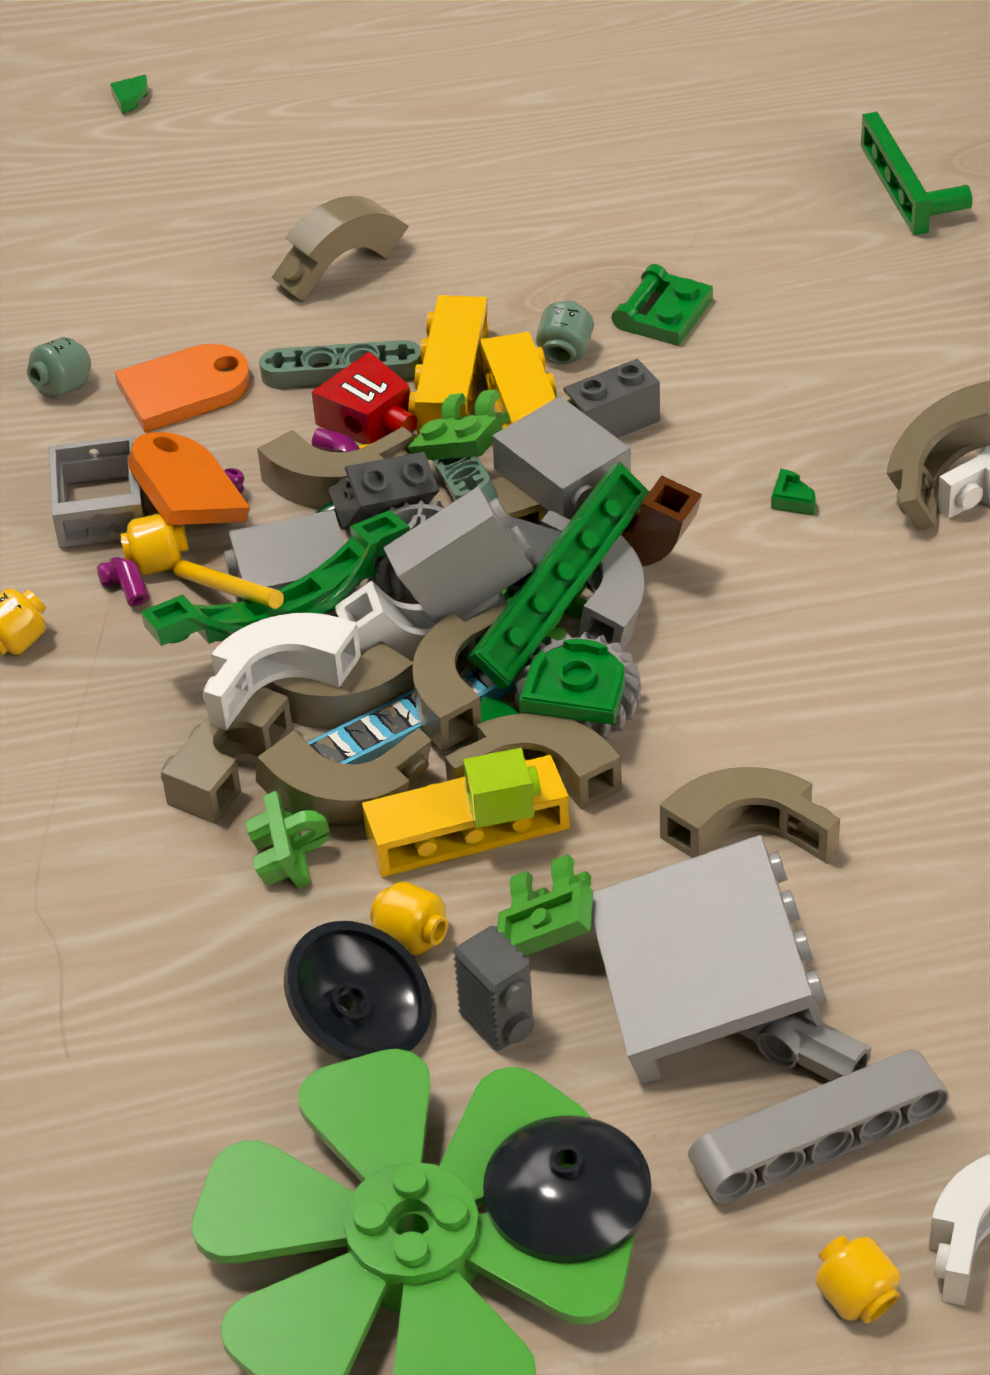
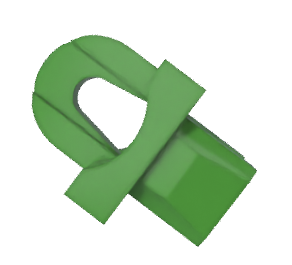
M277 791L263 796L266 811L245 821L251 842L258 850L274 845L273 848L253 857L256 873L267 886L290 877L298 889L312 883L305 853L322 846L328 840L329 826L327 819L314 810H305L295 814L285 811ZM312 829L309 832L301 835L300 831Z

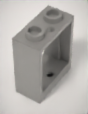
M135 435L49 446L52 518L59 548L121 540V533L127 532V526L131 520L145 517L143 489L128 466L130 451L136 439ZM92 449L98 450L96 453H90L89 451ZM129 477L130 494L67 501V484Z

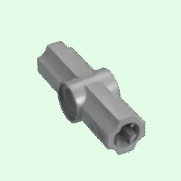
M809 1008L737 1032L756 1042L761 1054L773 1064L782 1068H792L799 1064L831 1081L866 1067L871 1056L870 1046L826 1024L816 1027Z

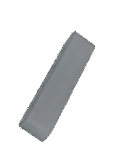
M903 1051L702 1135L692 1144L688 1152V1158L714 1201L719 1204L731 1203L934 1117L947 1104L949 1092L919 1051Z

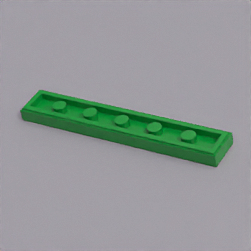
M620 461L609 468L534 568V571L527 577L467 657L500 689L506 688L512 683L638 512L641 503L650 492Z

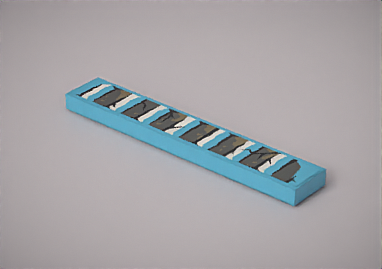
M478 667L472 669L463 678V681L480 697V704L481 697L497 700L514 691V680L508 687L500 689ZM414 689L307 743L323 757L341 764H362L377 759L417 728H420L426 734L417 716Z

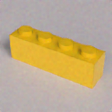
M438 295L434 312L428 311L426 332L429 338H422L420 355L423 364H417L415 368V389L417 392L411 391L409 395V413L417 417V435L420 434V429L426 423L435 419H442V405L450 394H464L466 402L461 406V416L473 414L481 373L480 339H486L489 332L487 297Z
M529 331L480 339L481 374L487 389H497L500 398L494 404L496 412L507 411L511 418L503 426L513 424L556 398L554 376L552 373L545 372L546 362L542 347H535Z
M551 755L525 760L527 767L536 766L541 786V795L533 796L534 817L476 828L465 792L464 777L363 802L365 833L381 878L570 829L569 796Z

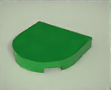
M588 639L563 641V646L551 649L546 653L543 650L533 659L519 699L520 712L614 725L625 689L624 665L609 652V648L600 642Z

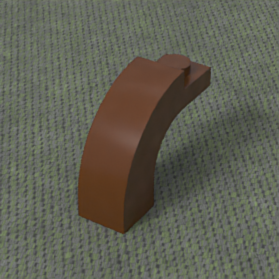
M661 475L641 503L640 510H638L621 533V536L637 554L642 567L662 560L673 550L697 514L702 498L701 493Z

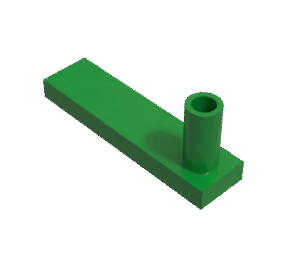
M879 113L862 114L861 148L913 236L929 233L930 216L970 209L972 207V192L968 185L926 192Z

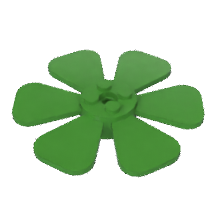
M389 1049L331 1064L312 1072L303 1081L298 1092L300 1114L307 1125L361 1181L355 1192L270 1144L259 1140L241 1141L229 1145L213 1161L193 1215L191 1230L197 1249L207 1259L221 1264H237L347 1246L348 1253L251 1293L235 1302L224 1315L220 1329L225 1352L248 1375H348L381 1305L390 1311L400 1312L393 1375H536L534 1356L528 1346L470 1286L473 1280L480 1273L561 1320L572 1324H593L606 1319L617 1309L621 1301L634 1247V1235L616 1250L599 1258L572 1263L551 1262L532 1257L513 1247L497 1232L488 1214H479L477 1207L485 1204L483 1181L490 1157L501 1142L510 1134L526 1124L547 1117L561 1115L590 1117V1115L578 1103L537 1074L525 1068L506 1067L494 1070L483 1077L476 1086L445 1155L438 1166L436 1164L423 1163L431 1083L429 1068L422 1058L411 1051ZM562 1164V1165H559V1166H560V1167H563V1168H569V1167H572L573 1165H572V1164Z

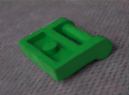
M650 264L642 273L641 283L626 303L619 304L612 313V322L623 331L679 346L712 301L713 286L697 282L693 279L668 274L662 266ZM654 291L662 293L647 315L639 314V311Z

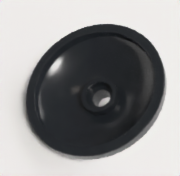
M354 921L328 922L307 932L297 942L288 956L283 979L285 997L289 1009L302 1031L317 1046L332 1056L346 1061L382 1050L401 1049L412 1051L424 1037L432 1012L431 994L427 980L410 952L389 934L373 926Z
M561 1115L539 1119L514 1131L501 1142L490 1157L483 1181L485 1208L497 1232L509 1244L525 1254L538 1259L561 1263L582 1262L599 1258L626 1243L645 1220L650 1207L652 1192L649 1166L634 1141L608 1123L590 1117ZM572 1164L573 1166L569 1168H563L559 1165Z

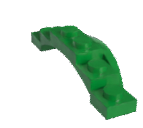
M391 510L351 525V538L334 555L299 580L279 589L284 596V601L277 609L249 600L230 604L192 605L182 594L140 611L144 627L161 646L168 643L182 642L195 632H198L208 644H211L215 641H224L245 626L269 617L291 613L325 614L334 610L335 606L354 587L358 586L361 581L376 575L372 559L387 557L384 547L410 531V526Z

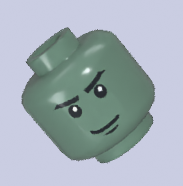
M566 300L550 304L543 311L536 334V344L538 347H542L544 356L553 363L569 364L579 360L587 353L594 328L593 318L585 308L575 301Z
M61 337L33 348L29 355L28 378L43 394L56 397L84 386L91 370V359L84 346L71 338Z

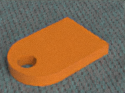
M222 344L193 346L114 372L119 390L145 433L230 405L245 394L250 384L249 367L245 356L237 349ZM224 369H234L228 372H221Z
M150 432L134 440L128 458L129 469L167 525L246 522L250 506L215 457L204 446L190 438L168 432Z

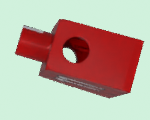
M367 352L312 391L315 424L326 430L348 435L354 441L363 445L372 444L402 427H405L413 434L417 427V417L409 413L410 388L407 382L370 352Z

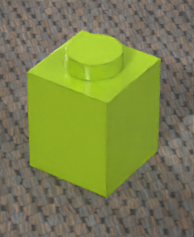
M522 748L463 759L465 792L476 828L534 817L533 796L541 795L540 780L536 766L527 767Z

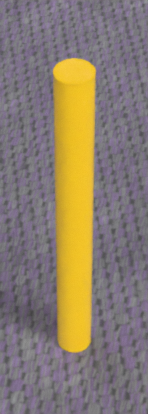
M179 560L173 568L174 574L177 577L273 609L279 608L284 601V596L279 590L186 560Z

